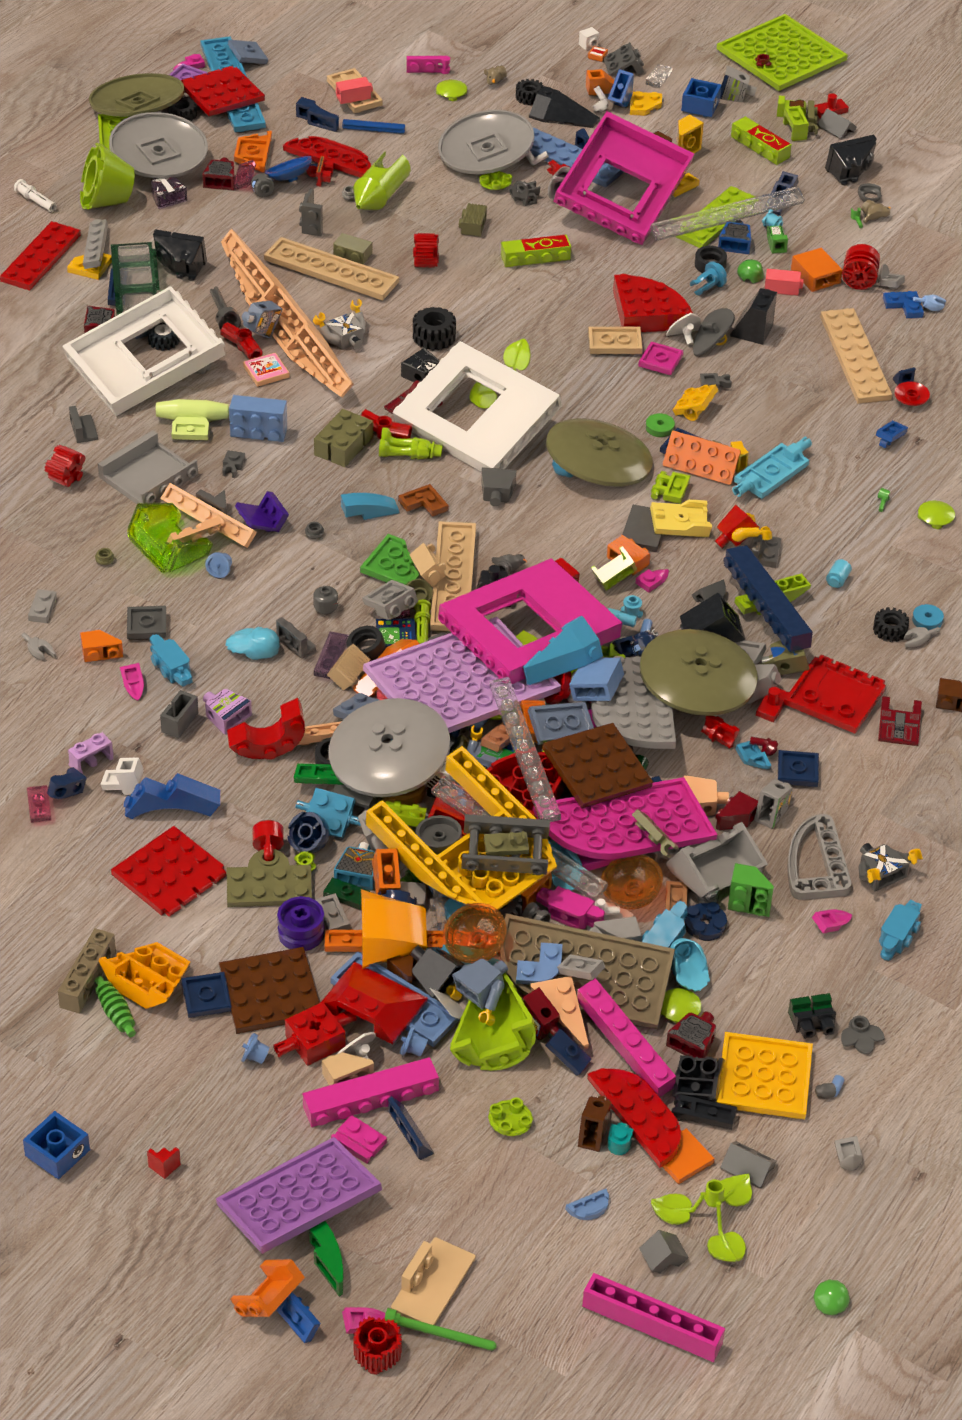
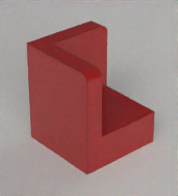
M177 1147L171 1151L162 1148L158 1153L151 1148L147 1151L148 1167L164 1179L181 1165L180 1150Z

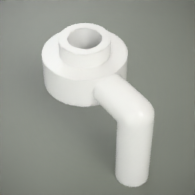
M597 86L594 88V91L600 101L592 107L595 112H602L608 108L606 106L608 100L601 88Z
M531 151L526 155L531 165H536L549 157L546 151L535 158Z

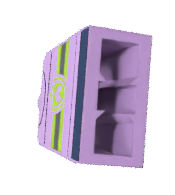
M223 689L216 695L208 691L203 697V701L206 703L207 718L223 734H227L228 729L239 725L252 715L251 700L228 689Z

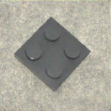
M166 606L127 607V639H149L152 635L156 634L166 638Z

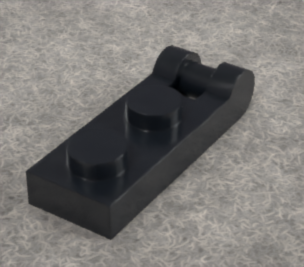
M681 1094L675 1096V1107L672 1108L671 1112L677 1120L685 1119L732 1130L737 1107Z

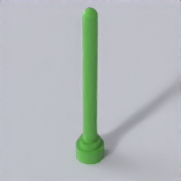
M387 1308L385 1314V1321L394 1320V1323H397L398 1326L491 1351L497 1347L496 1342L406 1318L392 1308Z

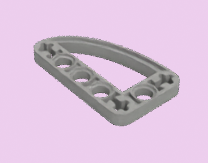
M818 814L806 819L793 835L788 855L787 873L790 892L795 899L807 900L841 897L850 893L851 879L834 821L827 814ZM814 829L828 876L798 879V848L803 838ZM830 837L833 841L827 842L823 838ZM834 852L838 856L830 857L827 853ZM840 868L842 872L836 873L832 869ZM823 885L827 889L819 890L816 888V886Z

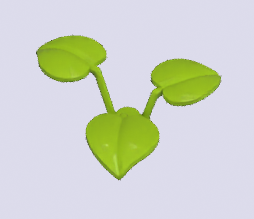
M520 339L510 344L504 351V363L508 367H513V370L516 372V368L521 371L525 370L530 363L531 354L527 340ZM476 382L470 391L469 399L476 406L486 409L497 400V394L492 389Z
M749 1174L736 1175L721 1181L716 1179L708 1181L705 1192L700 1193V1197L693 1207L690 1199L682 1194H668L660 1198L651 1199V1205L655 1213L665 1222L676 1225L687 1223L690 1220V1213H694L703 1199H705L708 1206L717 1208L719 1234L712 1236L708 1240V1252L714 1258L722 1261L736 1262L743 1259L746 1250L743 1238L736 1232L723 1234L721 1204L726 1201L728 1205L737 1207L749 1203L752 1197Z

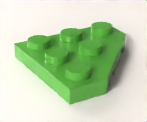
M387 534L360 566V573L386 583L394 580L405 585L411 580L419 579V573L414 567V562L409 555L410 552L407 550L405 540L391 534Z

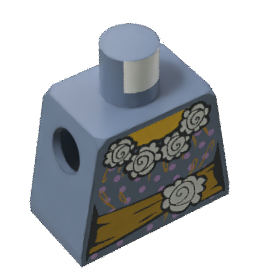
M273 301L253 302L248 312L242 314L243 325L258 335L271 338L283 309Z

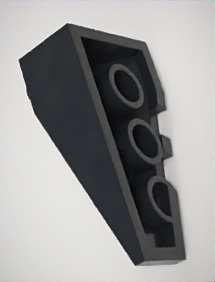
M546 86L537 93L529 114V118L549 123V120L558 121V124L562 125L568 122L574 126L593 128L600 121V117L562 92Z

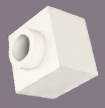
M593 27L579 31V45L583 49L589 50L593 46H598L599 32Z

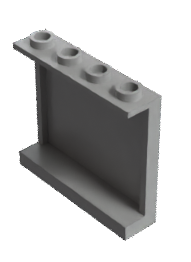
M152 430L98 463V472L100 479L144 509L162 497L169 483L179 487L198 475V465L196 459L188 463L158 442V433Z

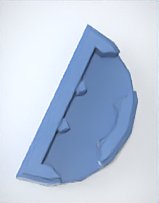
M603 1189L566 1204L565 1210L571 1216L580 1220L597 1219L608 1208V1191Z

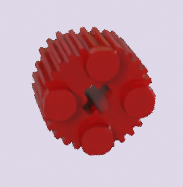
M414 233V267H437L439 264V235H435V233Z
M57 445L53 450L55 452L53 457L45 463L44 471L48 473L47 475L50 480L69 487L73 482L81 480L83 476L81 469L86 457L69 447Z
M368 1316V1319L364 1318L363 1322H359V1328H356L353 1336V1351L357 1363L361 1364V1367H365V1370L368 1369L370 1374L377 1375L383 1372L384 1369L386 1371L388 1368L391 1369L392 1365L395 1366L396 1362L400 1361L402 1335L400 1334V1327H398L397 1323H394V1320L385 1321V1318L380 1320V1317L375 1319Z

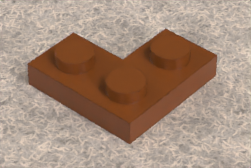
M431 484L398 495V502L407 512L424 506L433 517L449 510V505Z

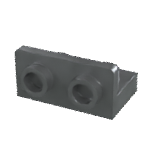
M762 535L755 537L754 544L756 546L753 545L752 552L762 566L776 568L782 538L772 536L770 540H763Z
M283 617L276 620V633L279 639L301 658L316 649L315 644L308 640L303 632L297 630L291 622H288Z

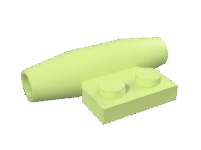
M188 399L156 402V417L174 420L171 433L172 439L208 440V421L228 419L229 404L210 400Z

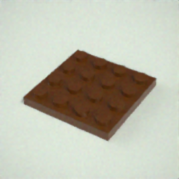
M614 723L543 743V751L581 809L648 789L653 785L652 779Z
M304 947L219 962L220 972L225 973L232 1007L231 1016L236 1034L285 1025V1019L319 1004Z

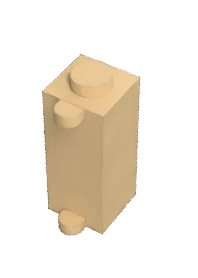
M422 543L409 555L420 575L434 587L447 576L445 573L446 565L440 563L433 553L435 551L433 544L427 546L425 543Z

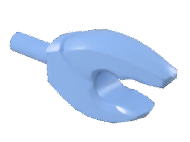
M933 294L925 295L923 298L913 297V301L922 302V305L931 311L942 310L946 302L945 299Z

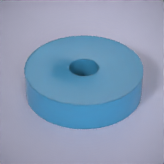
M924 604L914 609L912 621L916 627H924L929 631L942 626L944 614L938 607Z

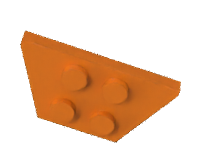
M267 131V135L259 136L257 133L238 137L234 162L260 172H265L272 140V131Z

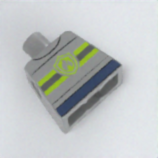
M727 66L722 81L720 99L743 102L745 94L754 96L757 87L748 85L749 75Z

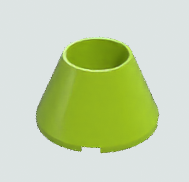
M95 143L96 147H92L88 153L81 178L84 187L83 191H80V203L82 208L86 210L126 203L131 196L135 178L134 168L102 144Z

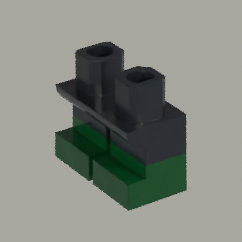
M830 993L813 995L811 999L809 996L790 999L788 1014L796 1033L801 1032L804 1038L815 1036L817 1029H822L825 1035L834 1034L836 1012L832 1008Z

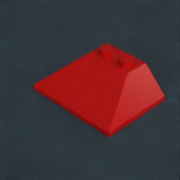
M354 962L321 1002H324L333 1015L340 1014L344 1009L374 1024L376 1037L393 1045L426 1004L428 998L368 968L362 969V965Z

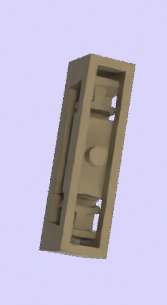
M94 928L58 990L60 1008L80 1014L96 986L95 979L98 976H102L104 972L99 963V958L105 957V953H108L106 955L107 959L112 958L116 951L115 935L113 933Z

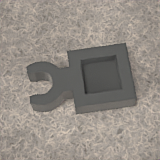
M700 373L701 386L716 384L718 390L720 386L731 388L732 381L729 374L718 376V373Z
M227 450L223 460V476L231 472L232 478L236 477V469L241 470L245 461V453Z

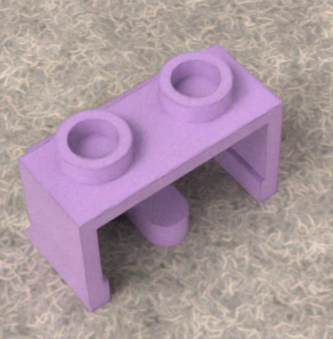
M102 732L94 734L83 742L76 743L74 747L68 750V765L71 768H76L83 774L81 761L85 760L90 767L97 766V759L94 755L102 752L109 760H112V742Z

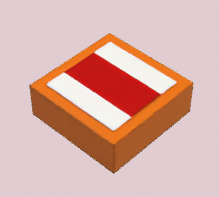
M593 46L588 53V58L602 62L608 54V49Z

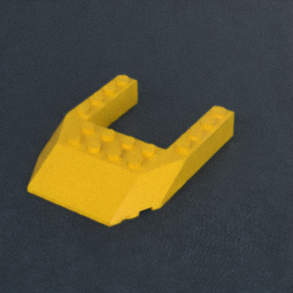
M463 746L446 756L445 771L491 816L536 819ZM383 800L366 811V826L389 849H397L398 859L420 881L449 898L488 913H495L546 876L545 874L533 875L529 873L461 869L462 855L469 854L470 833L436 855ZM479 834L477 855H486L484 834ZM527 837L529 854H521L520 858L533 859L534 838ZM542 839L541 859L548 860L547 875L557 868V864L552 855V848L548 839Z

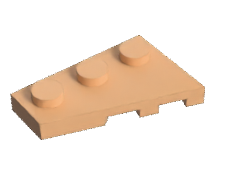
M218 516L199 523L195 526L196 529L188 527L183 529L179 535L176 532L171 533L166 544L169 550L174 547L176 550L180 549L190 540L196 542L203 538L202 535L206 533L211 535L218 532L222 521Z

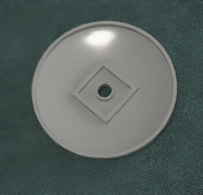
M486 110L472 113L455 121L443 132L438 143L439 155L448 167L462 173L487 174L497 172L516 164L529 153L534 143V130L531 123L525 117L511 111Z
M161 112L141 113L128 117L115 126L109 138L110 151L134 168L135 174L150 178H174L188 174L204 162L208 150L207 139L198 126L180 116Z
M402 698L383 699L358 708L337 726L329 744V760L336 777L349 789L373 797L398 796L420 788L439 773L446 762V756L449 755L450 735L443 718L426 704ZM386 739H392L390 743H383Z

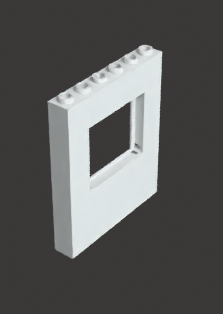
M171 286L62 346L69 362L115 416L225 356L223 340L217 338L214 330L208 328L206 321L200 319L195 309L192 310L188 301H184L179 291H175ZM164 321L187 348L145 370L125 347L124 343Z
M459 341L392 413L395 422L411 425L413 434L430 441L431 444L432 441H435V444L443 445V451L482 472V467L505 469L562 407L559 394ZM465 376L501 394L468 431L432 412Z

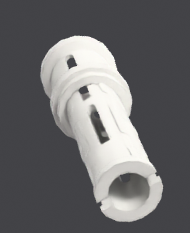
M19 179L15 183L14 191L21 193L25 199L33 200L51 213L56 210L57 205L55 202L37 192L36 188L28 185L25 180Z

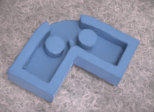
M541 943L539 962L518 960L516 984L530 985L531 983L552 980L557 974L559 975L557 967L561 964L563 944Z

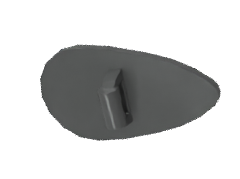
M720 308L705 317L694 340L693 353L695 356H700L710 350L732 327L735 315L730 309Z

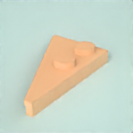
M572 976L531 983V991L540 987L559 1012L560 1024L572 1033L575 1041L582 1045L584 1049L589 1048Z

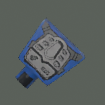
M736 220L734 223L727 222L719 235L718 247L727 252L750 254V225L744 224L741 220Z

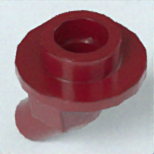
M758 737L750 738V744L762 746L761 752H765L767 756H772L778 749V742L776 740Z

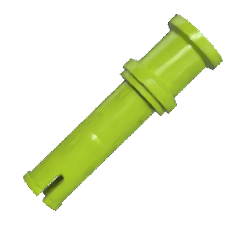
M424 599L418 600L414 606L416 610L414 620L417 624V641L420 644L428 640V624L431 621V615L429 614L431 603Z

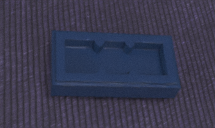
M561 1029L557 1030L545 1045L576 1076L581 1074L592 1060Z

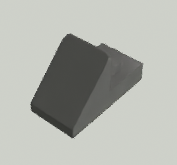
M202 489L196 492V498L227 515L225 490L215 497Z

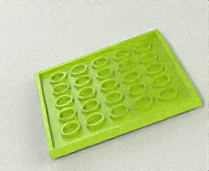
M786 14L717 43L716 48L778 91L846 61L848 54ZM759 54H767L770 57L771 65L759 67L756 65L757 61H755V58Z

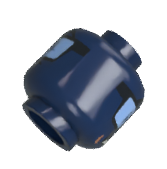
M645 631L634 635V639L631 641L634 656L641 657L645 647L655 639L653 634Z

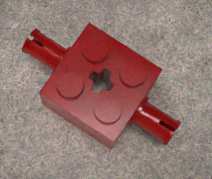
M321 1002L285 1019V1036L287 1039L273 1044L274 1051L278 1057H281L288 1052L296 1050L306 1065L309 1066L340 1051L346 1046V1034L343 1026L356 1021L357 1017L348 1011L333 1015L324 1002Z

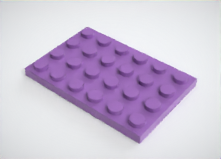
M333 1137L217 1197L216 1202L217 1206L263 1254L380 1192L382 1186Z

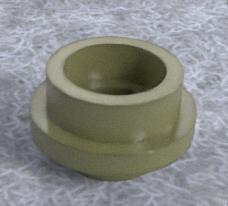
M101 548L97 551L95 560L98 564L108 565L114 561V554L109 548Z

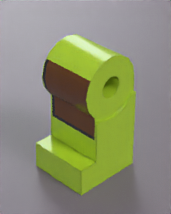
M779 95L777 117H784V108L800 106L804 115H806L807 103L801 99L796 101L785 100V96Z

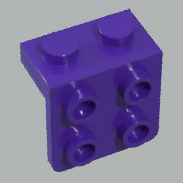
M270 491L266 492L259 506L239 502L235 505L239 515L245 520L246 525L254 530L262 529L267 532H279L289 516L276 495Z

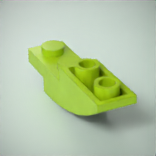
M802 573L775 580V583L790 602L811 588V584ZM747 594L735 597L734 603L743 614L756 611L759 616L762 615L757 611L754 603L749 600Z

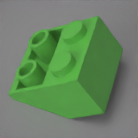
M735 863L728 910L769 917L774 886L757 867Z

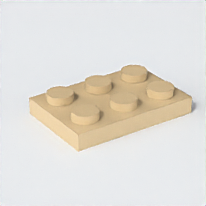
M588 327L590 354H642L640 327Z

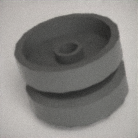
M438 815L421 821L416 828V835L438 855L462 838L461 825L455 819Z

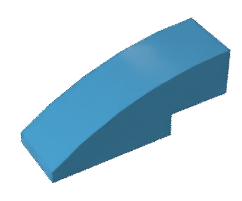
M374 493L341 494V507L345 517L362 515L365 520L399 513L395 499L385 495Z

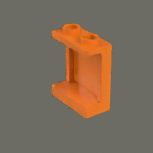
M292 1259L265 1260L260 1265V1268L267 1278L251 1295L232 1296L230 1300L234 1304L235 1311L242 1317H270L305 1278Z

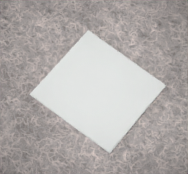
M431 989L449 1014L460 1019L464 1010L458 1002L451 999L447 994Z

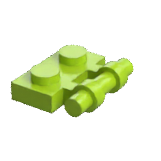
M661 471L655 479L656 484L652 486L651 498L657 499L658 496L663 495V500L681 504L691 475L673 472L669 476L667 472Z
M386 801V804L409 826L417 827L425 819L427 808L419 807L417 804H413V806L401 804V801Z

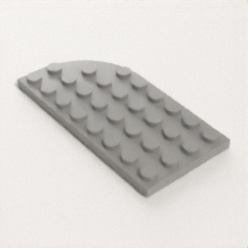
M621 656L613 657L621 658L624 676L611 701H591L594 724L599 727L614 723L627 744L631 746L675 749L676 738L672 707L657 699L645 686L639 668L641 657H626L625 659Z

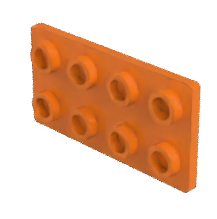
M672 431L663 466L731 485L741 450L697 436Z

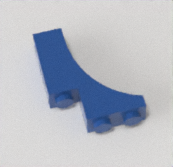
M179 773L172 780L170 779L166 785L145 777L140 784L138 783L135 786L132 794L125 798V817L133 819L143 813L159 809H184L211 817L220 806V789Z

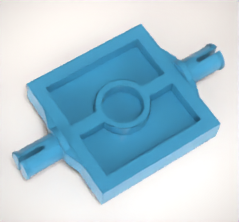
M315 788L309 803L300 800L296 802V809L314 812L324 818L329 826L331 836L343 839L350 823L361 827L358 817L353 816V807L356 800L352 797Z

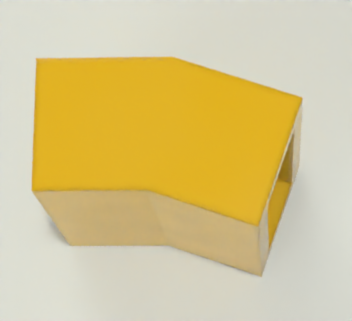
M735 441L730 443V447L741 450L735 470L739 473L747 468L749 452L744 448L742 441Z

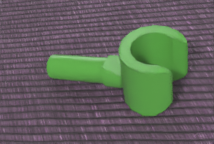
M851 208V219L856 220L859 228H862L863 224L860 220L861 209L857 208V211H854Z
M881 488L878 493V498L881 499L880 512L883 511L886 501L889 500L890 491Z

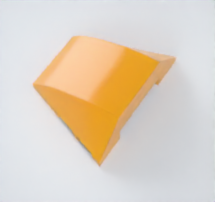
M361 890L362 969L376 962H386L389 958L411 954L412 950L418 945L424 950L427 949L426 908Z
M158 942L137 947L131 953L124 954L119 952L113 958H99V963L108 981L113 984L120 994L145 1009L165 1003L190 966V961Z

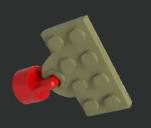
M262 820L256 823L252 828L253 847L258 852L250 858L248 867H227V907L281 906L283 902L293 897L312 898L311 865H290L284 853L278 851L284 846V828L282 824L274 820Z

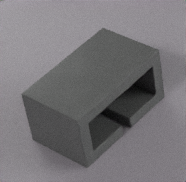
M180 690L171 701V704L160 715L161 732L179 739L199 713L198 696Z

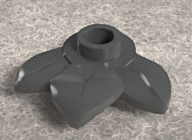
M861 1015L853 1017L849 1022L848 1028L844 1029L841 1034V1042L844 1047L855 1045V1048L863 1054H870L873 1051L874 1041H883L885 1039L883 1031L877 1026L870 1025L868 1019Z

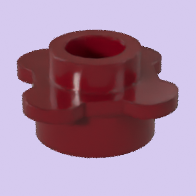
M759 54L755 58V61H757L756 65L759 67L771 65L770 57L767 54Z

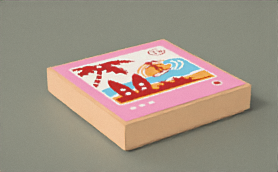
M276 353L243 362V367L257 387L290 378L289 371Z

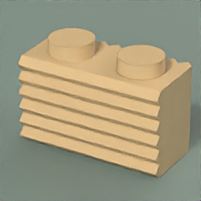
M352 644L345 649L327 676L333 682H336L342 690L347 689L349 686L353 688L360 680L358 676L365 673L363 671V664L368 663L371 659L356 645Z

